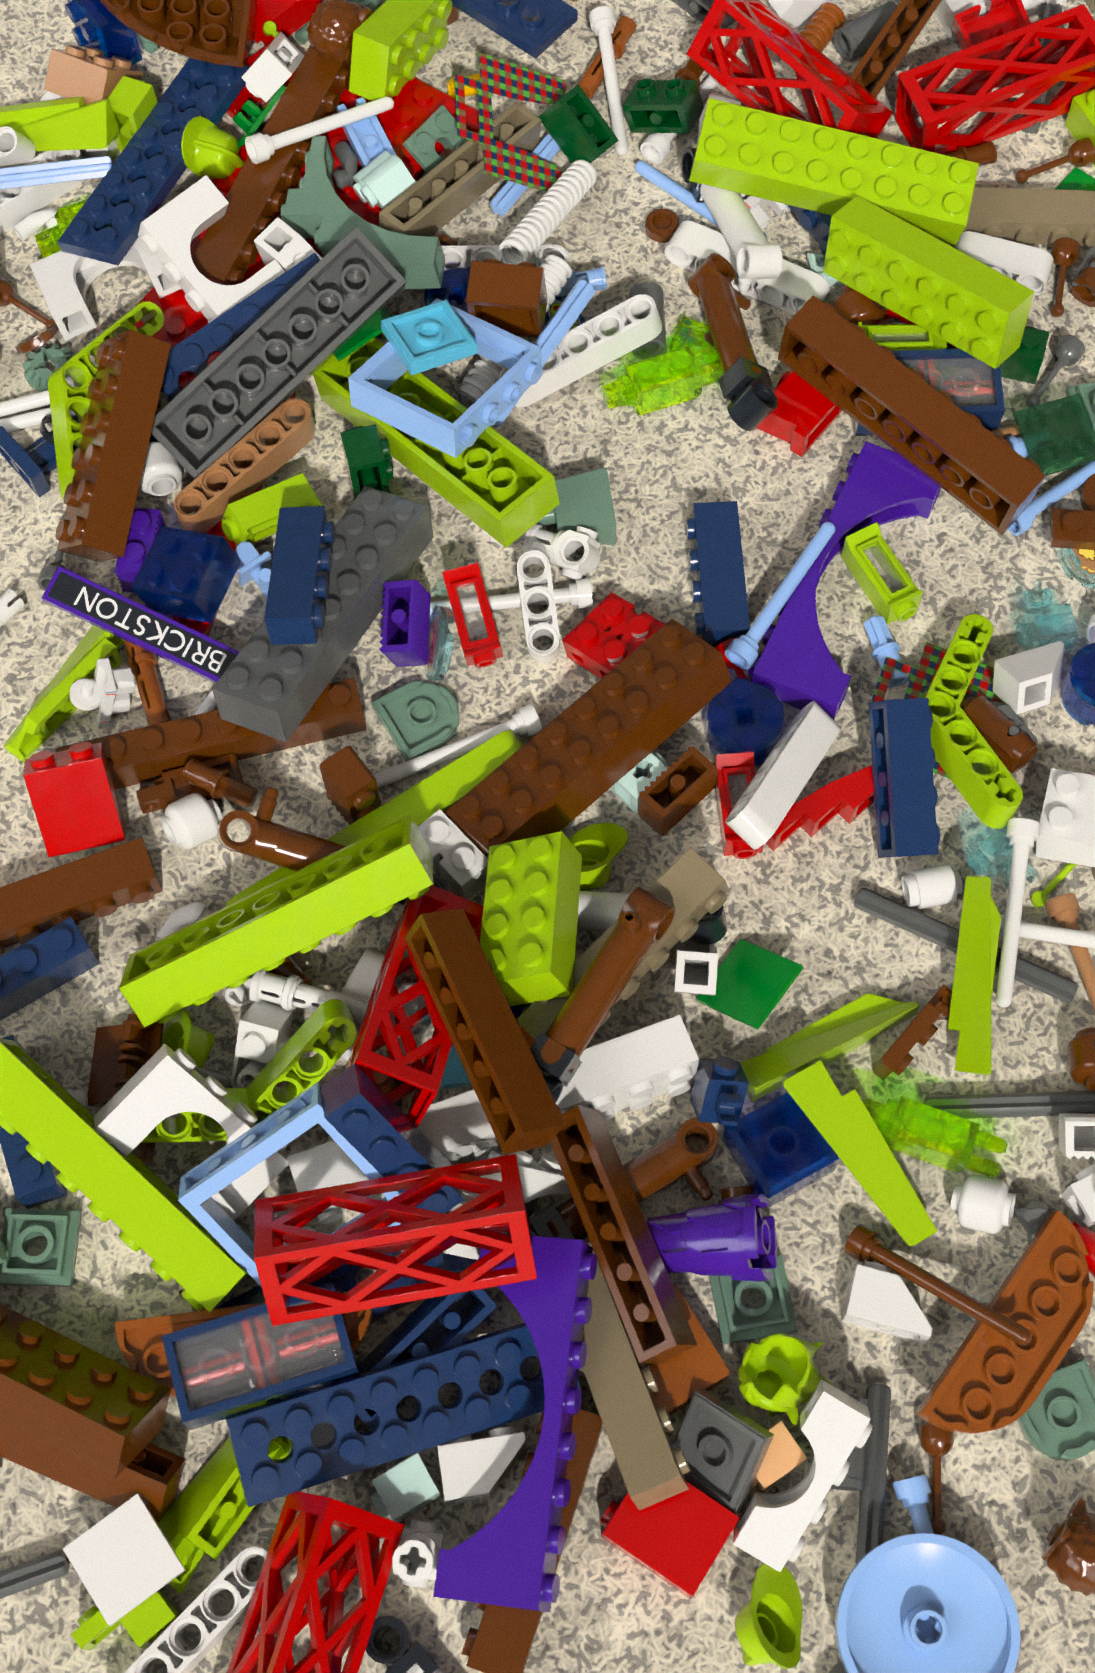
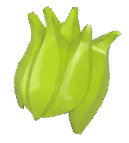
M786 1333L766 1336L759 1343L751 1342L743 1354L742 1364L738 1369L739 1389L744 1399L753 1406L769 1410L768 1416L774 1417L777 1412H785L789 1416L791 1423L797 1425L799 1419L798 1407L804 1402L807 1405L821 1379L833 1386V1382L821 1374L813 1359L823 1345V1342H807L801 1338L791 1337Z

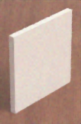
M138 1493L63 1548L108 1626H112L186 1570Z

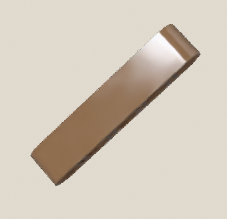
M293 398L282 403L175 497L174 509L184 533L189 536H200L208 532L223 518L228 504L249 496L313 439L315 428L311 409L306 401Z

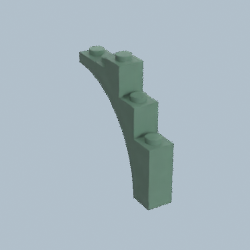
M326 136L312 137L310 151H307L305 154V175L300 178L299 189H288L286 203L281 206V220L304 239L314 238L316 249L321 250L323 257L357 226L407 281L404 289L441 288L445 258L438 237L410 236L388 231L365 221L351 211L335 193L333 185L334 158Z

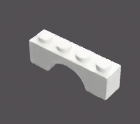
M822 1379L799 1417L801 1430L809 1440L814 1451L813 1462L809 1472L799 1484L787 1491L772 1494L755 1492L733 1529V1544L779 1572H781L787 1560L793 1563L799 1556L805 1543V1538L802 1537L810 1522L815 1525L821 1519L828 1503L824 1499L832 1484L838 1487L842 1483L850 1467V1462L846 1460L855 1446L859 1449L863 1447L873 1427L869 1423L871 1418L868 1406Z

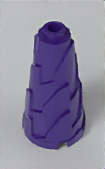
M748 1194L722 1199V1203L686 1209V1212L647 1218V1225L667 1272L731 1277L732 1280L755 1282L769 1281L774 1277L771 1272L765 1270L776 1269L777 1235L774 1216L763 1217L761 1208L771 1207L765 1194Z

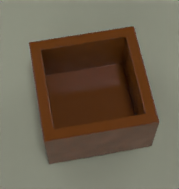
M495 259L472 260L466 296L468 313L516 336L537 338L544 329L548 301L544 268L537 267L535 264L528 262L513 265L503 264Z

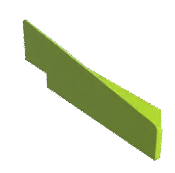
M92 625L5 742L4 748L24 763L25 759H28L78 709L70 700L72 684L83 678L93 680L97 659L109 658L111 669L118 668L123 663L117 650L124 643L123 639Z
M869 993L859 997L765 1049L764 1054L740 1062L749 1081L746 1092L747 1096L753 1103L783 1086L784 1080L821 1060L824 1066L913 1017L920 1007L919 1004L915 1001L904 1003Z
M285 1436L274 1438L268 1446V1455L277 1460L285 1458L292 1446L291 1439ZM230 1437L169 1508L158 1524L186 1569L168 1583V1585L181 1594L189 1583L204 1552L217 1560L254 1508V1506L248 1507L246 1504Z

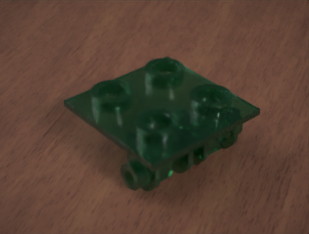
M1080 393L1013 412L1014 419L1030 457L1029 459L1037 463L1041 472L1046 476L1095 462V431Z

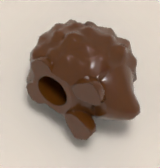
M323 0L321 4L317 5L315 13L311 15L310 24L307 28L308 40L312 49L316 50L320 57H324L327 60H336L339 63L345 60L350 63L353 32L372 15V10L365 7L362 3L345 0Z
M1078 1497L1072 1504L1067 1514V1519L1061 1525L1055 1523L1046 1537V1540L1049 1542L1041 1558L1047 1561V1567L1055 1572L1059 1583L1066 1585L1071 1591L1081 1592L1088 1596L1095 1594V1513L1087 1512L1086 1500Z

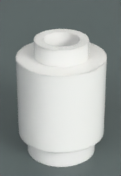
M949 864L913 870L910 872V875L902 876L901 879L906 905L908 907L916 906L918 909L955 903L957 901V894H961L963 891L959 872L957 870L953 871Z

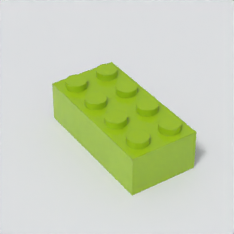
M386 0L353 32L349 92L371 101L386 96L391 98L394 95L397 96L402 87L409 80H413L417 72L425 64H429L433 55L439 49L442 50L446 46L449 37V31L446 30L447 19L452 10V1Z
M562 831L493 845L489 848L480 946L492 966L493 973L503 994L508 999L509 1006L570 996L573 991L582 855Z

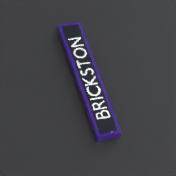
M61 566L57 568L41 597L44 602L215 684L239 654V651Z

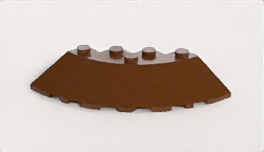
M100 0L108 11L127 27L147 40L170 51L214 64L244 67L254 36L257 13L255 0Z

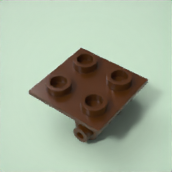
M133 1013L128 1014L127 1020L123 1021L121 1025L96 1028L87 1094L88 1105L106 1104L161 1048L164 1023L159 1024L156 1021L144 1027L137 1015Z

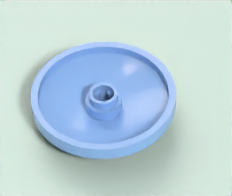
M916 1533L885 1541L870 1550L856 1563L846 1578L838 1598L835 1615V1635L839 1655L847 1673H1014L1020 1651V1624L1011 1592L1002 1576L984 1556L956 1539L932 1533Z

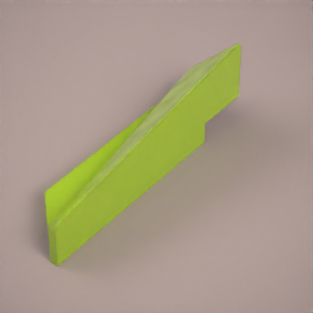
M83 96L0 107V127H11L30 139L35 145V151L104 149L111 144L120 131L109 98L87 105Z
M966 876L948 1030L959 1031L955 1071L981 1076L991 1075V999L1001 915L991 897V877Z
M821 1060L783 1081V1086L908 1246L912 1247L938 1232L856 1089L841 1096Z

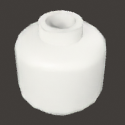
M149 442L139 488L143 492L154 496H165L174 491L182 479V470L179 462L160 442Z
M191 793L166 807L165 817L161 819V824L172 845H180L182 848L190 850L216 837L218 821L222 819V815L213 799L207 801L201 794Z
M970 1175L965 1180L963 1187L955 1186L951 1200V1210L958 1211V1220L961 1226L981 1232L997 1234L1003 1226L1009 1227L1011 1225L1016 1195L1010 1193L1009 1186L1002 1180Z

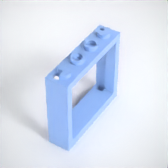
M436 298L431 304L440 302L441 300ZM451 305L477 342L478 354L509 369L454 423L386 391L407 371V368L390 342H387L348 378L351 406L457 458L467 447H471L475 443L477 437L488 426L494 425L499 416L510 405H514L531 385L536 384L540 380L543 368H541V347Z
M319 1082L188 1171L180 1179L178 1201L260 1286L261 1283L254 1261V1242L211 1196L317 1123L322 1126L369 1180L383 1177L324 1118L320 1092L321 1084ZM398 1191L382 1193L385 1196L382 1200L389 1201L400 1193ZM363 1213L359 1214L357 1217H355L354 1219H352L351 1221H349L348 1223H346L345 1225H343L342 1227H340V1228L337 1229L336 1231H338V1230H340L341 1228L345 1227L346 1225L352 1223L353 1221L357 1220L358 1218L364 1216L365 1214H363ZM394 1222L393 1224H391V1225L388 1226V1227L397 1226V1225H400L401 1223Z

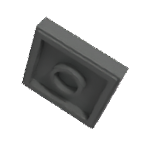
M700 1388L693 1394L672 1447L681 1446L690 1467V1472L683 1474L685 1480L736 1514L742 1511L774 1434L705 1389Z

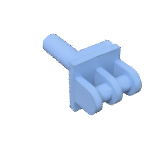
M241 542L236 548L237 566L239 568L237 570L238 583L242 587L251 580H254L267 598L271 574L270 568L272 567L271 554L267 551L260 555L251 543Z

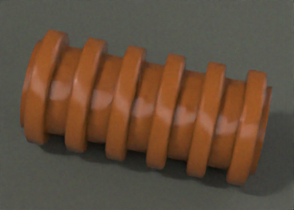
M824 3L801 31L800 35L819 51L823 52L833 39L834 31L845 23V15L836 4Z

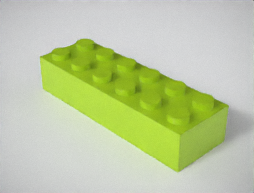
M858 195L832 215L823 268L824 273L994 369L1000 366L1020 347L1035 291Z

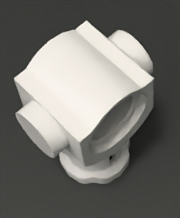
M536 523L526 532L523 542L524 553L530 550L544 553L547 558H550L552 565L562 568L560 575L576 581L577 579H582V577L589 578L590 572L598 566L600 561L598 550L600 543L596 541L598 533L590 529L577 526L576 531L561 530L556 534L544 530L540 524ZM584 546L585 552L583 557L579 561L574 562L575 551Z
M411 1518L410 1526H404L399 1545L393 1555V1574L399 1575L402 1579V1584L425 1588L428 1587L429 1580L436 1579L439 1550L444 1549L446 1531L436 1530V1521Z

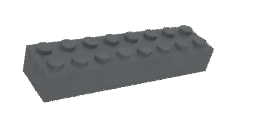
M356 226L155 416L151 434L196 479L284 403L405 288L407 281Z
M367 486L363 488L335 525V543L329 544L332 554V569L325 573V576L328 578L329 596L328 599H322V604L325 608V627L319 628L317 644L271 645L264 620L212 688L222 720L284 742L288 741L382 610L381 606L384 604L382 599L385 597L382 593L385 588L382 585L385 582L402 581L433 539L429 505Z

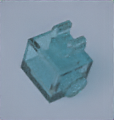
M1049 588L1043 590L1041 595L1042 602H1035L1031 598L1030 590L1025 591L1021 601L1025 613L1021 623H1018L1016 626L1017 642L1019 646L1024 645L1025 651L1061 641L1064 644V654H1069L1078 638L1071 605L1052 606L1053 596Z
M1007 826L1001 829L987 827L970 839L964 855L974 873L991 877V881L1005 872L1004 884L1008 890L1013 846L1009 844L1010 839L1006 837ZM1027 863L1026 880L1032 883L1037 873Z

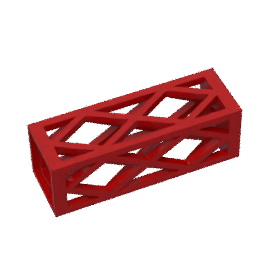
M715 0L686 53L748 108L876 139L893 113L760 0ZM727 13L739 22L735 29L719 28ZM761 23L764 24V25H766L767 27L773 29V30H767V29H765V28L761 25ZM720 36H731L724 48ZM742 42L752 69L736 56ZM712 43L713 49H708L709 45ZM766 46L794 69L797 79L776 78ZM821 74L830 78L831 80H825ZM746 86H754L757 92ZM780 87L801 89L810 118L782 95ZM827 98L844 112L837 126Z
M1085 4L899 73L894 120L908 145L913 148L944 155L956 152L960 146L970 148L985 144L1028 128L1036 122L1041 123L1069 112L1073 97L1095 89V21ZM1069 23L1068 28H1057L1058 26ZM1035 38L1054 39L1026 62L1016 61ZM1002 48L989 59L976 58ZM955 68L974 70L947 92L936 91ZM990 71H995L991 77L979 81ZM1067 81L1049 105L1031 103L1057 82ZM1012 82L1008 86L992 91L996 87ZM1026 92L1016 101H1010L1013 96ZM978 111L988 112L969 135L951 133ZM1015 114L1026 115L1011 122L1005 123ZM914 118H922L924 124L920 129H918L914 122ZM936 144L947 145L945 147L935 150Z
M431 885L429 890L422 896L412 900L408 899L394 927L345 1068L347 1069L355 1063L375 1085L376 1082L372 1069L405 1082L386 1095L394 1104L415 1090L407 1115H404L417 1128L438 1092L452 1041L404 937L422 913L463 909L480 943L484 907L434 885ZM406 948L409 956L402 960ZM413 967L418 982L399 994L395 978ZM422 994L426 1006L407 1017L403 1005ZM390 1013H393L396 1022L395 1026L392 1024ZM430 1017L434 1026L432 1038L417 1047L411 1029ZM380 1027L382 1034L376 1037L378 1028ZM399 1036L401 1037V1040H402V1043H403V1046H404V1049H405V1052H406V1055H404V1056H403V1054H402V1051H401V1048H400V1045H399V1042H398V1039H397ZM386 1045L390 1058L375 1053V1051Z
M516 1154L255 1200L254 1261L272 1326L537 1279ZM501 1173L502 1181L479 1176ZM445 1185L479 1194L448 1214L416 1208L417 1205ZM408 1189L389 1201L365 1197ZM332 1205L365 1214L331 1235L302 1229L303 1226ZM294 1209L280 1218L277 1216V1212ZM394 1222L403 1224V1225H397V1226L388 1227V1226H390L391 1224H393ZM510 1232L511 1236L500 1233ZM455 1244L490 1250L488 1254L461 1273L424 1265V1263ZM404 1251L397 1257L386 1255L387 1253ZM515 1257L517 1266L495 1270ZM345 1263L377 1270L345 1294L310 1285ZM403 1276L426 1281V1283L381 1290ZM290 1297L313 1303L290 1307Z
M300 1491L288 1494L227 1673H341L342 1657L348 1648L349 1651L342 1673H358L391 1571L393 1555L399 1545L405 1525L330 1497ZM332 1525L347 1530L334 1545L332 1544L330 1530ZM380 1539L384 1540V1541H383L382 1548H381V1551H380ZM298 1555L297 1575L284 1594L281 1570ZM359 1572L362 1598L343 1616L344 1593ZM323 1575L325 1588L319 1593L317 1580ZM260 1621H261L260 1632H259V1634L257 1635V1637L255 1638L257 1629H258L259 1624H260ZM309 1623L311 1642L308 1652L294 1666L292 1654L294 1638Z

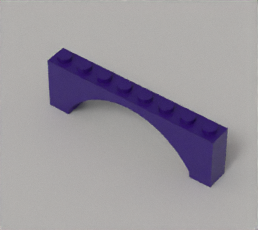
M866 441L860 454L853 453L846 469V473L849 476L846 482L840 480L835 489L832 501L836 503L833 509L826 508L821 518L819 528L823 523L831 522L835 526L834 534L778 613L780 618L777 624H771L767 629L762 644L766 647L762 655L758 654V657L750 669H748V674L752 676L751 688L753 691L799 710H802L810 702L815 701L833 720H835L846 697L851 676L841 671L823 639L816 612V588L828 564L843 549L846 536L876 522L880 526L892 521L915 516H922L928 519L942 489L898 453Z
M531 1236L537 1279L498 1287L520 1313L538 1351L545 1392L544 1419L539 1443L532 1463L521 1484L498 1514L482 1529L451 1550H439L433 1597L550 1612L551 1603L557 1601L560 1589V1578L558 1574H555L557 1554H562L565 1545V1528L560 1525L562 1508L568 1506L571 1494V1483L569 1479H566L568 1460H573L576 1451V1435L571 1431L573 1414H578L581 1407L582 1394L581 1388L577 1387L579 1369L584 1368L587 1357V1346L582 1341L584 1324L590 1322L592 1314V1301L587 1295L589 1280H594L596 1275L597 1257L593 1253V1248L583 1240ZM480 1249L479 1259L488 1254L490 1250ZM515 1257L495 1270L517 1266Z

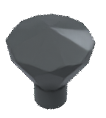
M1032 1200L1015 1207V1215L1027 1232L1028 1246L1045 1220L1055 1211L1054 1206Z

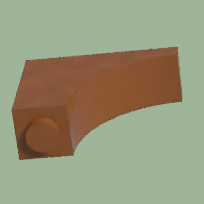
M676 1284L673 1285L697 1342V1346L663 1363H650V1369L659 1388V1391L652 1393L657 1408L665 1405L669 1416L690 1404L696 1390L703 1388L709 1392L727 1381L731 1374Z

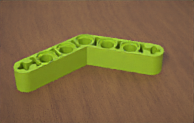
M144 301L135 306L49 376L48 391L59 489L63 500L65 490L69 483H72L75 469H72L71 466L74 455L73 445L80 448L83 436L79 432L80 423L84 414L88 413L91 399L87 397L88 388L91 380L94 377L96 378L98 367L90 360V355L95 357L101 343L129 329L150 337L158 332L163 326L164 316L161 309L152 302ZM141 319L144 325L137 330L134 324ZM65 375L72 378L75 387L67 383ZM69 410L75 412L78 417V423L72 420Z
M969 614L961 620L925 697L929 700V708L933 715V723L930 729L931 747L935 752V759L980 821L990 828L1001 829L1005 828L1008 825V820L1013 818L1023 799V791L960 707L994 630L992 623L986 617L978 614Z
M339 999L323 1002L247 1088H225L227 1090L225 1097L235 1106L242 1102L252 1112L263 1111V1114L256 1116L258 1120L255 1123L258 1124L319 1082L356 1039L357 1029L350 1007ZM309 1051L317 1052V1054L310 1058L301 1057ZM282 1081L291 1082L285 1087L275 1086L276 1084ZM181 1112L180 1114L182 1115L179 1117L166 1118L161 1121L140 1143L227 1141V1133L216 1120L205 1114Z

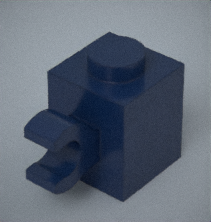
M719 1056L715 1059L700 1058L690 1096L691 1104L699 1122L719 1123L720 1125L729 1126L738 1125L749 1081L739 1061L724 1056Z

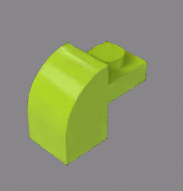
M158 1590L112 1626H108L98 1607L94 1605L77 1620L80 1627L70 1635L80 1649L91 1651L122 1624L137 1646L147 1649L180 1614L165 1593Z

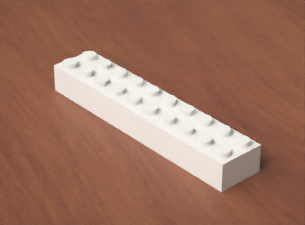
M681 1015L586 1048L579 1058L582 1064L567 1087L563 1086L556 1104L560 1108L561 1114L577 1105L600 1110L604 1122H607L615 1117L614 1112L627 1107H630L631 1111L640 1110L652 1104V1098L665 1093L669 1097H674L687 1092L691 1088L690 1084L694 1083L699 1058ZM474 1089L430 1105L418 1126V1129L453 1165L488 1159L491 1150L502 1152ZM334 1140L286 1157L298 1192L369 1180ZM376 1194L365 1197L382 1200L384 1195ZM332 1205L311 1220V1223L319 1221L320 1224L335 1222L344 1216L343 1211L348 1209Z

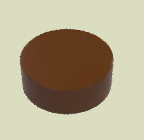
M668 209L654 210L646 218V234L655 242H669L679 227L678 216Z

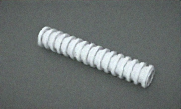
M576 160L567 168L562 176L559 177L500 244L499 254L504 263L518 265L530 259L594 185L597 174L593 165L585 160Z
M547 255L545 263L540 265V267L544 268L547 290L546 312L549 309L548 304H552L555 300V295L561 292L560 287H564L567 283L566 278H570L573 274L569 264L555 255ZM520 337V338H522V339L525 340V339H529L530 337ZM480 355L481 360H476L474 363L475 369H470L468 372L469 377H465L462 381L463 386L457 388L456 393L458 397L468 406H472L499 380L500 372L504 366Z

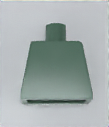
M607 467L555 480L560 504L538 521L537 524L541 526L555 524L556 534L561 530L576 531L577 526L584 527L598 533L596 541L600 545L616 544V520Z

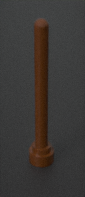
M859 1224L849 1235L845 1245V1253L860 1262L865 1260L872 1262L875 1260L1020 1345H1027L1031 1342L1032 1334L1029 1329L884 1247L882 1240L878 1238L877 1232Z

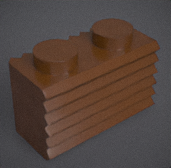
M351 746L344 747L321 762L320 771L327 797L331 800L332 805H335L336 811H340V815L344 817L345 822H348L349 825L382 806L379 798V789L377 788V779Z
M688 747V752H683L682 757H677V761H672V766H667L666 771H661V776H656L655 781H650V786H645V791H639L638 816L659 835L664 836L716 788V778L719 770L695 747Z

